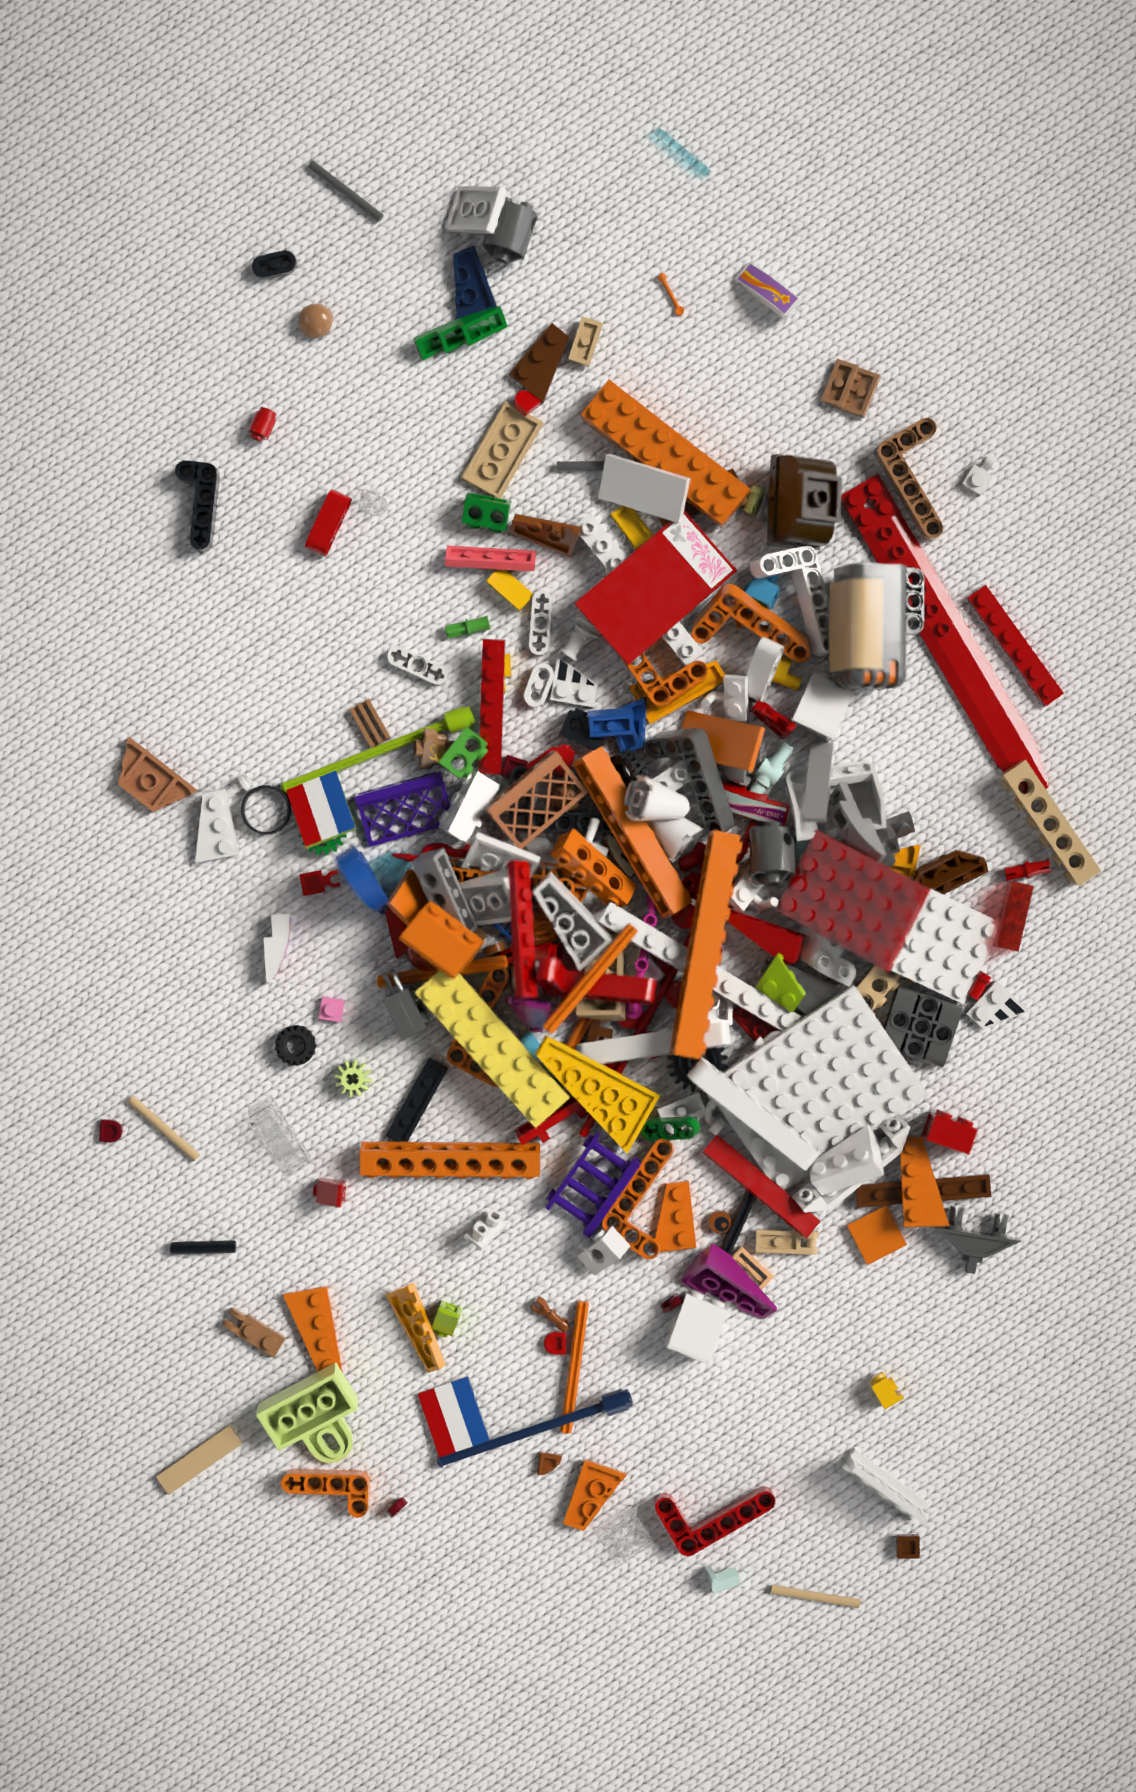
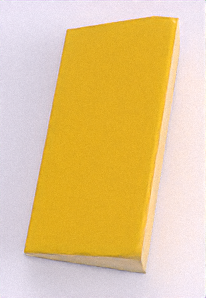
M497 569L486 580L487 584L519 612L533 598L534 594L507 570Z

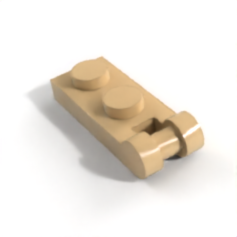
M756 1229L755 1252L816 1255L818 1254V1247H816L818 1231H813L809 1235L807 1246H801V1239L805 1238L795 1230Z

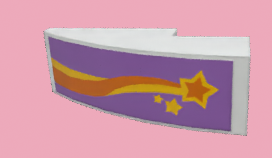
M750 262L734 279L764 306L770 307L785 321L801 304L802 300L793 292Z
M291 914L271 915L272 937L263 938L266 982L274 981L286 957L292 928Z

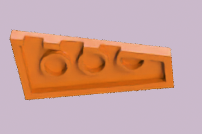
M907 1137L900 1154L903 1228L949 1227L923 1138Z
M328 1286L283 1293V1297L317 1372L336 1362L343 1373Z

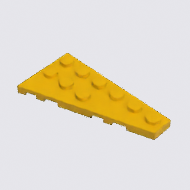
M545 1035L535 1055L628 1154L660 1095Z

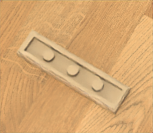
M228 1425L159 1473L156 1478L167 1494L170 1495L243 1442L233 1427Z

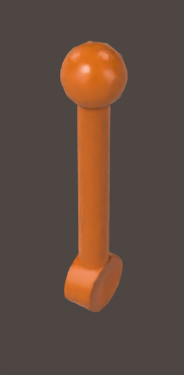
M660 273L658 280L663 283L676 308V315L682 316L684 308L679 306L666 281V275Z

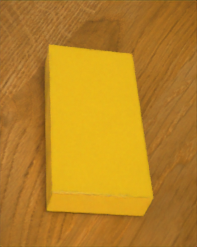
M621 506L610 514L635 550L653 536L634 509Z

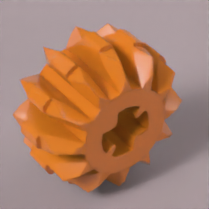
M543 908L532 911L533 932L536 943L556 942L558 934Z

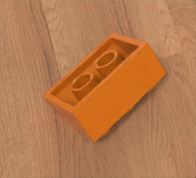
M432 901L418 913L399 938L452 980L475 958L485 942L476 933L470 931Z

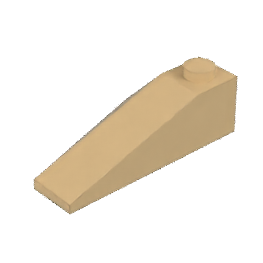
M605 927L613 935L614 940L618 934ZM607 947L588 964L584 972H587ZM624 949L603 974L625 976ZM581 999L576 1005V1016L601 1021H625L626 1003Z

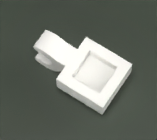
M989 454L981 467L974 464L962 485L981 496L993 478L988 472L997 458Z

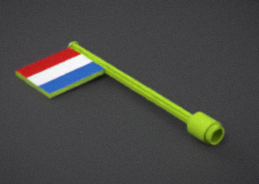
M470 706L455 708L443 713L445 718H442L437 723L289 781H282L281 789L284 793L288 794L305 848L308 849L356 830L337 772L411 744L415 739L422 738L425 728L436 729L437 733L450 730L451 734L465 729L466 726L471 727V724L476 721Z

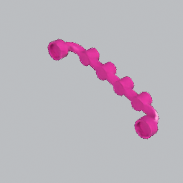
M647 894L646 905L648 906V912L644 917V922L654 928L657 924V909ZM642 948L640 949L639 959L635 963V977H644L645 971L649 967L647 961L649 952ZM626 1004L627 1017L636 1019L641 1016V1004Z

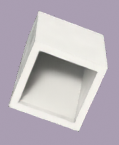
M819 671L818 674L813 673L790 721L795 723L796 727L829 742L833 740L854 692L850 689L838 688L834 682L830 681V676Z
M696 1290L691 1292L685 1291L682 1299L683 1303L680 1304L667 1335L666 1345L669 1349L709 1365L728 1309L724 1306L725 1303L713 1298L710 1301L703 1298L704 1294Z

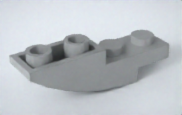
M847 782L839 783L830 795L834 805L830 816L836 828L851 848L881 863L886 853L871 819H862L861 812L855 803Z

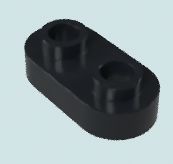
M287 250L260 255L252 263V270L255 276L262 280L291 274L297 267L294 254ZM285 260L290 262L287 267L282 266V262ZM263 265L268 266V269L265 272L260 271V268Z

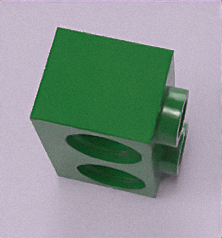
M468 492L465 497L461 523L466 524V527L472 529L486 527L488 531L494 533L506 531L512 500ZM470 508H479L481 515L478 517L472 516ZM499 511L502 513L503 519L496 521L492 518L491 513Z

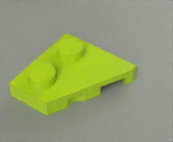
M778 953L755 988L793 1013L806 992L801 984L796 981L792 970H788L782 961L783 956Z

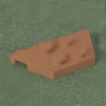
M128 737L118 785L155 813L198 791L139 743Z

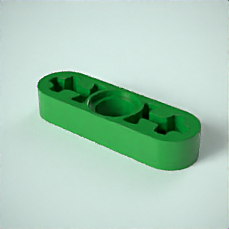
M691 1116L650 1118L645 1122L640 1133L648 1141L660 1139L686 1140L693 1138L699 1133L700 1124L697 1119ZM666 1124H670L673 1127L674 1134L667 1131Z

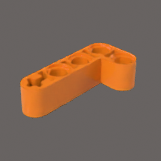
M289 1469L281 1480L282 1489L290 1494L348 1495V1512L353 1517H363L368 1511L370 1504V1477L365 1471ZM290 1477H293V1480L296 1481L295 1485H291V1481H288ZM309 1478H318L320 1485L312 1486L309 1483ZM339 1478L342 1480L343 1485L335 1487L331 1483V1479ZM361 1478L364 1480L365 1486L357 1487L353 1480ZM361 1501L365 1507L358 1510L354 1508L353 1502Z

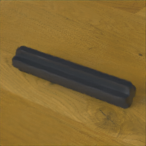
M747 1190L720 1246L722 1250L729 1254L732 1253L756 1200V1197Z
M235 1240L172 1242L170 1244V1253L172 1255L235 1253L237 1250Z

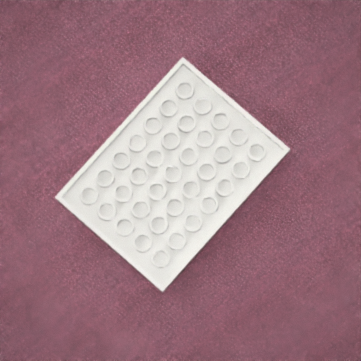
M854 984L722 1072L815 1146L821 1153L818 1157L867 1125L872 1131L876 1130L890 1118L900 1114L929 1095ZM713 1098L766 1176L783 1190L810 1173L809 1168L807 1170L802 1169Z

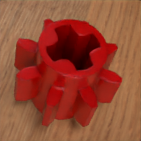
M691 872V876H686L682 881L684 887L689 891L691 899L697 900L701 878L700 873Z

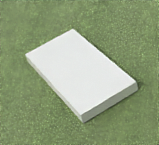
M607 454L598 498L680 523L683 517L690 478Z

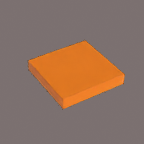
M412 869L406 871L387 900L388 903L386 905L408 927L418 913L429 903L422 890L418 876Z
M887 1205L881 1206L846 1224L867 1265L907 1245Z

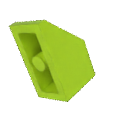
M442 1300L432 1325L435 1334L445 1338L448 1335L453 1336L462 1307Z

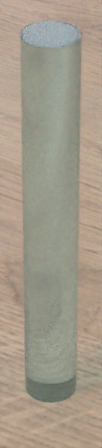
M659 127L655 131L654 135L702 175L706 177L710 173L711 169Z

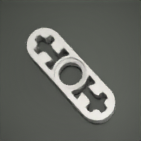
M544 590L536 592L532 598L529 649L536 656H543L549 650L552 596ZM541 595H545V599L549 600L548 603L544 604V611H549L548 615L545 613L534 614L535 610L540 611V604L536 602V599H540ZM538 617L545 618L547 620L546 628L542 630L537 629L534 626L535 619ZM533 632L538 634L547 633V637L542 636V644H546V646L541 648L540 652L536 650V647L532 646L533 643H537L538 638L537 635L533 636Z
M394 646L388 651L387 658L393 666L437 686L447 682L448 671L444 666L401 646ZM402 651L401 655L407 659L409 654L412 655L408 661L407 668L403 667L405 662L402 660L394 662L393 652ZM419 659L424 662V669L421 672L412 670L411 665L414 660ZM428 664L433 665L430 669L435 672L441 669L444 678H439L438 681H435V676L428 673V677L423 676L428 670Z

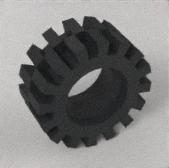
M631 749L624 750L610 758L616 771L621 775L626 788H628L632 781L638 779L637 776L641 775L649 778V774L646 773L649 771L648 767H644L646 761H641L642 756L640 754L636 755L637 751H631Z
M299 1025L289 1026L277 1035L275 1051H277V1056L281 1058L283 1063H287L290 1066H299L308 1062L315 1054L317 1047L316 1038L310 1030L306 1029L307 1027ZM292 1037H299L304 1042V1049L299 1054H293L287 1048L288 1040Z

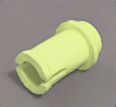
M751 486L743 512H748V514L754 516L757 515L760 501L765 496L763 494L764 489Z

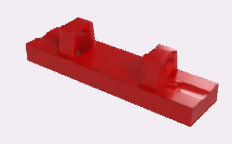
M570 1094L569 1099L536 1128L528 1121L514 1131L522 1146L537 1136L544 1143L550 1139L546 1130L574 1112L577 1113L580 1119L588 1115V1113L577 1099Z

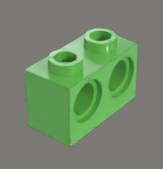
M466 726L438 763L459 780L462 776L467 778L474 769L471 766L476 758L481 760L488 751L485 748L488 743ZM472 739L477 742L478 749L475 752H469L466 749L465 743L468 740ZM455 757H460L464 761V767L460 770L454 769L451 765V761Z

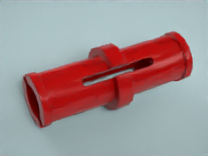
M1049 859L1031 863L1025 861L1021 865L1004 867L1006 881L1023 877L1030 879L1034 875L1051 873Z

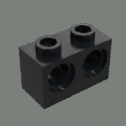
M575 708V711L569 710L559 733V736L591 750L603 747L607 736L601 737L599 740L589 738L587 712ZM573 719L580 720L582 722L581 729L578 731L571 730L569 727L570 721Z

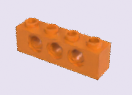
M574 828L560 835L550 853L559 864L587 886L606 906L609 902L620 908L628 905L637 885L591 843H588Z

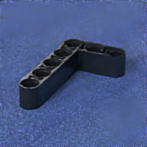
M522 766L514 768L509 775V786L515 782V772L521 771L525 773L528 769ZM524 796L525 803L521 806L518 805L517 809L529 810L530 796ZM508 811V824H512L513 811ZM517 811V816L523 817L525 825H528L529 812ZM565 812L560 816L566 817L569 820V827L567 829L560 828L558 819H556L541 832L564 834L574 828L578 833L586 834L587 830L583 829L580 825L581 819L586 817L590 820L591 818H597L600 821L595 834H612L611 830H606L603 827L604 818L601 813ZM533 813L531 826H536V818L544 817L545 814ZM516 827L515 832L527 833V828Z

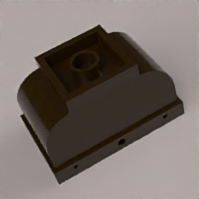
M771 455L767 545L786 548L810 546L816 551L830 542L834 533L835 523L840 522L842 477L837 476L836 466L832 461L795 455Z

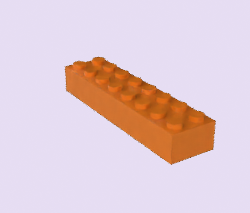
M609 379L581 414L582 421L634 461L690 478L686 501L721 529L750 494L749 487Z

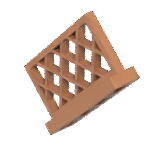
M551 750L486 805L484 809L514 845L522 849L585 796L588 791L563 762L557 751ZM558 765L564 770V780H552V771ZM539 781L548 782L546 795L535 794V785ZM551 782L563 783L562 796L550 795ZM567 784H575L581 792L575 797H566ZM531 796L529 810L517 809L520 797ZM534 797L546 798L545 811L533 810ZM550 798L562 799L561 809L557 812L549 811ZM505 810L513 811L512 824H504L498 816ZM517 811L529 812L528 825H516ZM533 813L545 814L544 823L541 826H531ZM516 827L527 828V837L521 843L515 838Z

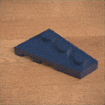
M473 245L454 253L456 319L496 307L497 303L476 247Z

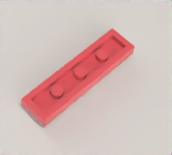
M447 546L445 566L520 570L523 572L535 571L536 550Z

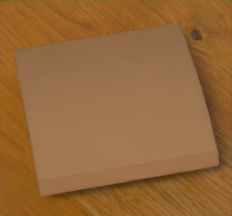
M837 359L821 401L850 414L865 418L881 376L880 374L861 369L856 364Z

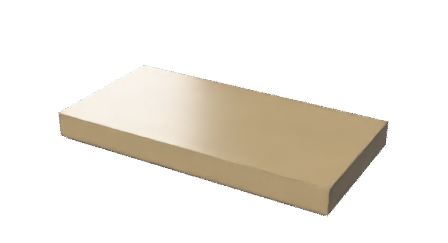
M504 401L461 476V480L491 497L502 498L544 423L529 414L524 417L514 405Z

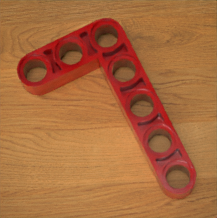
M540 957L536 982L546 994L566 997L586 972L566 970L559 960L550 957ZM602 974L582 999L652 1005L654 1004L657 981L645 977Z
M762 1486L692 1527L689 1526L676 1501L669 1493L663 1492L656 1496L655 1510L678 1551L684 1556H692L774 1508L776 1499L769 1487ZM768 1494L771 1496V1499L767 1503H761L759 1501L760 1496ZM667 1500L671 1503V1506L668 1509H661L659 1503ZM748 1505L751 1507V1511L748 1514H741L739 1512L742 1506ZM723 1517H730L732 1519V1522L727 1526L720 1523ZM673 1520L682 1522L681 1527L678 1529L672 1528L670 1524ZM705 1528H710L713 1531L708 1537L701 1535V1531ZM690 1539L693 1541V1545L690 1548H684L681 1545L682 1542Z

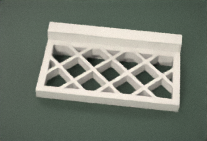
M854 1448L841 1465L842 1468L913 1521L917 1519L925 1525L928 1518L923 1508L927 1502Z

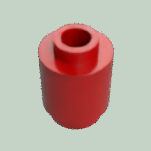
M260 407L259 411L255 412L247 430L250 433V437L258 442L268 440L277 421L275 419L277 414L268 408Z

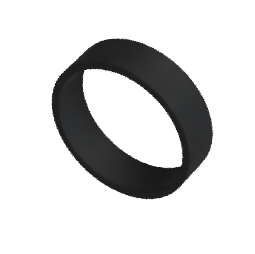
M261 785L251 789L243 798L241 816L244 823L252 831L264 835L274 834L282 830L289 822L291 804L287 795L282 790L270 785ZM263 788H271L278 791L287 803L285 821L280 827L269 832H262L253 828L245 815V805L248 798L255 791Z

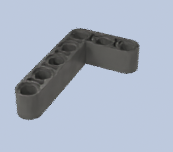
M700 728L663 731L645 742L644 750L651 758L683 757L707 833L709 834L713 830L729 831L734 826V818L705 731Z

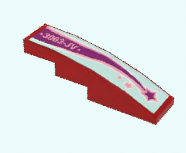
M722 781L732 813L764 823L779 822L780 826H785L790 804L769 800L768 795L746 791V786Z

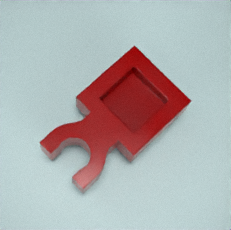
M322 870L299 874L303 896L326 892L325 886L341 887L340 882H331V876L337 875L338 870L330 871L324 876Z

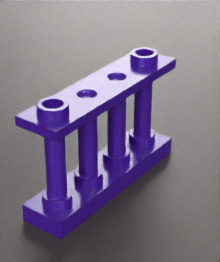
M596 1131L594 1136L589 1134L583 1143L585 1149L557 1190L552 1188L545 1199L548 1201L546 1209L550 1210L555 1203L582 1221V1225L585 1226L583 1234L589 1238L593 1235L641 1164V1160L635 1156L631 1161H625L598 1143L597 1140L601 1134ZM591 1149L621 1168L622 1174L618 1179L615 1177L612 1179L584 1160ZM579 1167L608 1186L607 1189L610 1191L606 1197L598 1196L572 1178ZM568 1185L596 1204L597 1210L593 1215L590 1213L587 1215L559 1195Z

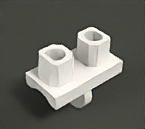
M495 1209L489 1210L465 1233L464 1238L472 1242L479 1251H482L506 1227L507 1223L502 1220L503 1216Z

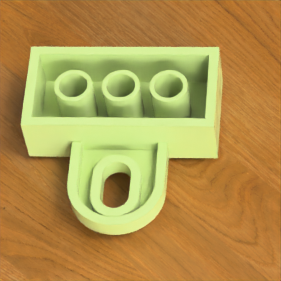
M335 1362L258 1403L256 1416L279 1451L302 1439L316 1459L325 1463H335L347 1457L352 1449V1431L343 1417L357 1410L358 1397ZM323 1434H333L340 1447L337 1450H331L323 1440Z

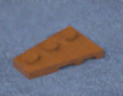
M515 514L509 533L571 558L582 527Z

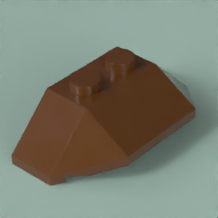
M955 850L949 854L941 855L937 860L929 864L920 866L917 870L913 871L911 879L944 895L989 871L984 857Z

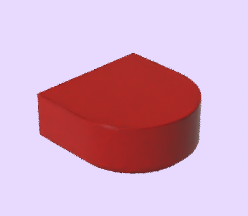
M519 391L514 398L513 404L526 417L540 406L541 401L529 391Z
M552 1331L545 1336L544 1348L548 1353L566 1355V1331Z

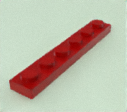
M987 585L967 598L968 602L1043 706L1046 707L1063 695L1064 692Z
M483 638L480 737L488 743L485 746L488 751L479 760V773L481 774L502 773L506 639Z
M512 860L508 861L516 998H536L538 996L529 862Z

